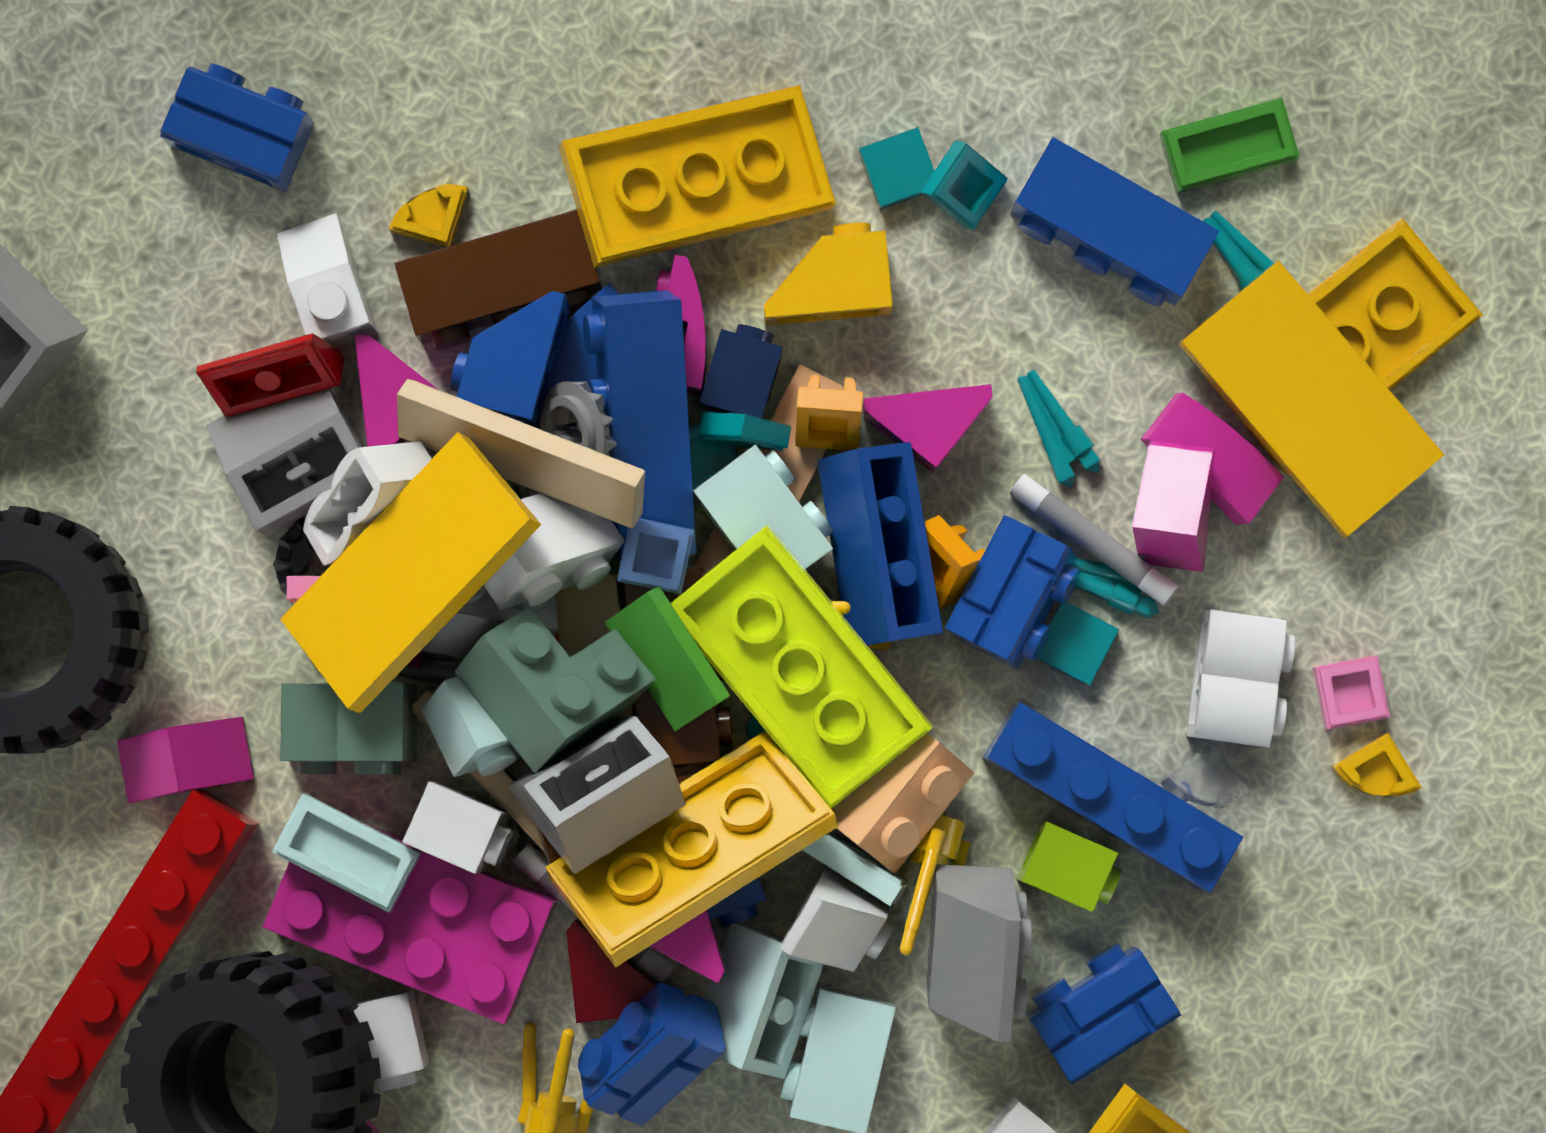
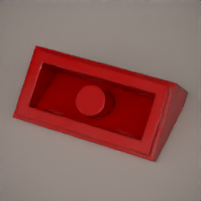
M312 333L197 366L196 374L224 416L229 417L340 386L345 358L339 349Z

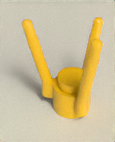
M941 815L911 853L909 861L921 865L900 945V952L903 955H909L913 951L937 864L948 865L950 860L951 865L965 866L971 844L962 840L966 827L965 822Z
M527 1022L524 1025L522 1102L517 1120L525 1124L523 1133H588L594 1109L590 1108L583 1099L578 1111H575L577 1100L563 1095L575 1037L574 1031L570 1028L565 1029L561 1035L549 1092H539L538 1100L536 1101V1025L532 1022Z

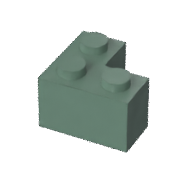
M530 606L484 634L454 671L535 774L625 714L656 679L616 629H613L570 657Z
M390 682L361 713H357L347 709L329 684L281 683L280 761L298 762V774H337V762H354L353 774L401 775V762H417V716L412 711L414 709L412 705L417 701V685L405 682Z

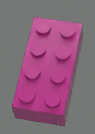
M360 821L403 843V837H400L398 835H395L393 833H390L388 831H385L383 829ZM407 845L421 852V855L391 912H387L291 862L288 863L262 928L504 1025L511 1019L557 904L555 898L488 871L474 874Z

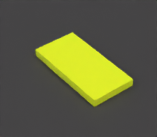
M768 524L671 602V605L704 656L831 809L932 729L933 725Z

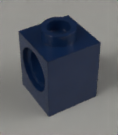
M743 324L737 325L735 333L721 329L699 402L701 410L713 413L747 414L764 419L783 354L782 346L772 344L774 337L772 333Z

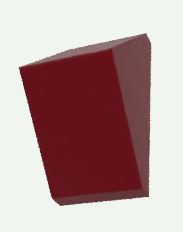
M576 919L567 929L566 936L576 1023L617 1019L629 1003L638 1002L656 985L654 981L629 960L615 967L579 919Z

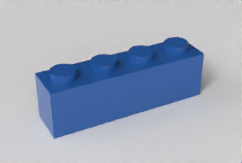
M668 290L592 297L593 315L584 316L583 334L587 353L595 354L597 379L588 380V384L592 393L603 395V411L605 415L614 418L609 426L610 436L616 441L617 445L609 450L608 453L612 458L645 471L643 513L640 518L695 530L681 299ZM612 521L626 541L628 527ZM695 532L690 555L696 554ZM625 542L622 544V546L615 554V557L620 562L622 560Z
M1021 702L1014 704L982 757L987 762L1205 892H1212L1244 838L1242 835Z

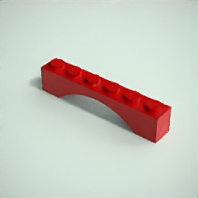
M207 790L191 791L0 1095V1133H66L91 1093L112 1049L145 993L190 925L227 876L259 825L258 822Z

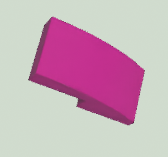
M674 255L672 271L660 270L656 291L668 290L681 299L683 329H686L684 353L687 393L701 396L705 384L707 359L706 328L702 302L695 275L688 258Z
M1183 392L1176 393L1140 439L1147 447L1152 440L1215 448L1211 499L1235 525L1250 524L1284 478L1237 431Z

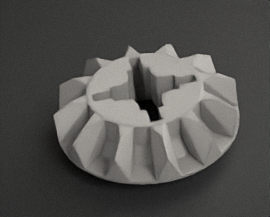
M587 381L561 382L550 389L541 408L540 430L610 456L608 451L617 445L616 441L610 436L609 426L614 418L605 415L603 411V395L592 393ZM576 423L577 428L572 427V424Z

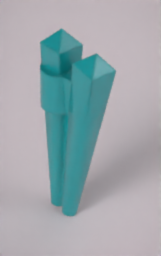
M1214 211L1211 213L1210 218L1203 219V222L1220 231L1213 243L1239 282L1237 286L1241 291L1274 264L1271 259L1219 212Z
M1033 369L1027 373V376L1022 375L1018 377L1017 381L1058 482L1072 489L1076 475L1070 464L1077 459L1080 460L1085 470L1099 473L1101 459L1092 449L1095 446L1080 425L1075 426L1037 372Z
M1084 559L1076 560L1073 567L1081 572L1075 588L1107 601L1109 606L1130 615L1133 613L1148 619L1160 613L1153 598L1140 595L1141 589L1105 563Z

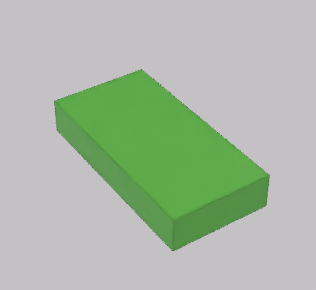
M1283 98L1163 130L1159 134L1176 194L1295 162L1300 158Z
M660 586L648 591L605 621L610 631L613 629L618 631L656 678L647 689L675 732L730 696Z

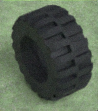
M9 506L8 510L0 511V575L13 571H30L49 578L66 595L71 607L74 624L73 640L69 654L59 671L47 683L36 689L23 692L0 690V753L35 754L45 753L46 750L52 748H65L82 741L81 735L89 730L98 731L112 719L109 714L111 709L117 703L125 704L135 687L129 684L134 669L143 670L147 652L140 650L141 633H149L148 614L140 612L137 598L143 596L136 578L128 576L123 567L126 561L114 547L106 545L99 539L100 535L81 524L50 512H42L30 507Z
M270 951L252 952L190 967L187 972L173 975L160 985L157 996L149 997L138 1012L137 1020L142 1025L130 1029L124 1052L130 1054L129 1064L123 1065L121 1068V1088L128 1089L129 1103L123 1105L126 1123H134L137 1133H259L250 1127L235 1109L225 1081L224 1063L226 1049L235 1028L239 1026L249 1032L262 1045L273 1064L277 1076L279 1105L276 1120L270 1133H372V1128L366 1125V1122L369 1119L378 1117L381 1094L373 1092L374 1080L381 1078L379 1057L372 1058L368 1044L369 1041L374 1040L368 1022L360 1023L356 1017L354 1010L359 1006L347 989L336 991L332 987L336 981L335 978L318 965L307 968V962L302 957L288 953L273 955Z

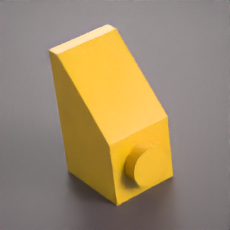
M846 223L834 226L833 235L821 236L764 304L765 326L890 315L893 305L886 230L871 232L870 223Z

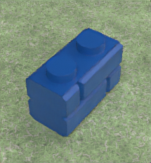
M210 63L207 72L189 66L185 70L175 94V101L171 104L162 125L160 137L170 147L286 192L314 126V122L308 113L301 110L304 101L274 87H268L265 96L243 87L246 79L242 75L217 64Z
M1004 515L944 629L952 637L1014 669L1019 670L1025 657L1035 661L1050 634L1051 627L1044 624V621L1055 601L1065 604L1078 582L1081 571L1073 567L1077 560L1076 554L1069 546Z
M1119 943L1090 959L1086 965L1091 973L1072 986H1069L1065 978H1062L1032 997L1037 1008L1026 1014L1065 1078L1072 1085L1181 1016L1179 1009L1161 984L1146 957L1137 947L1133 946L1124 952Z
M659 981L638 1002L629 1003L623 1009L619 1020L599 1039H591L583 1047L578 1058V1069L581 1076L584 1101L587 1102L590 1108L610 1115L617 1112L622 1119L642 1126L645 1125L726 1050L718 1008L710 1000L691 993L685 996L683 990Z

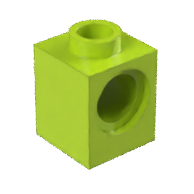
M1041 821L1017 880L1093 913L1098 901L1106 905L1110 901L1119 882L1122 869L1113 866L1118 852L1047 821Z

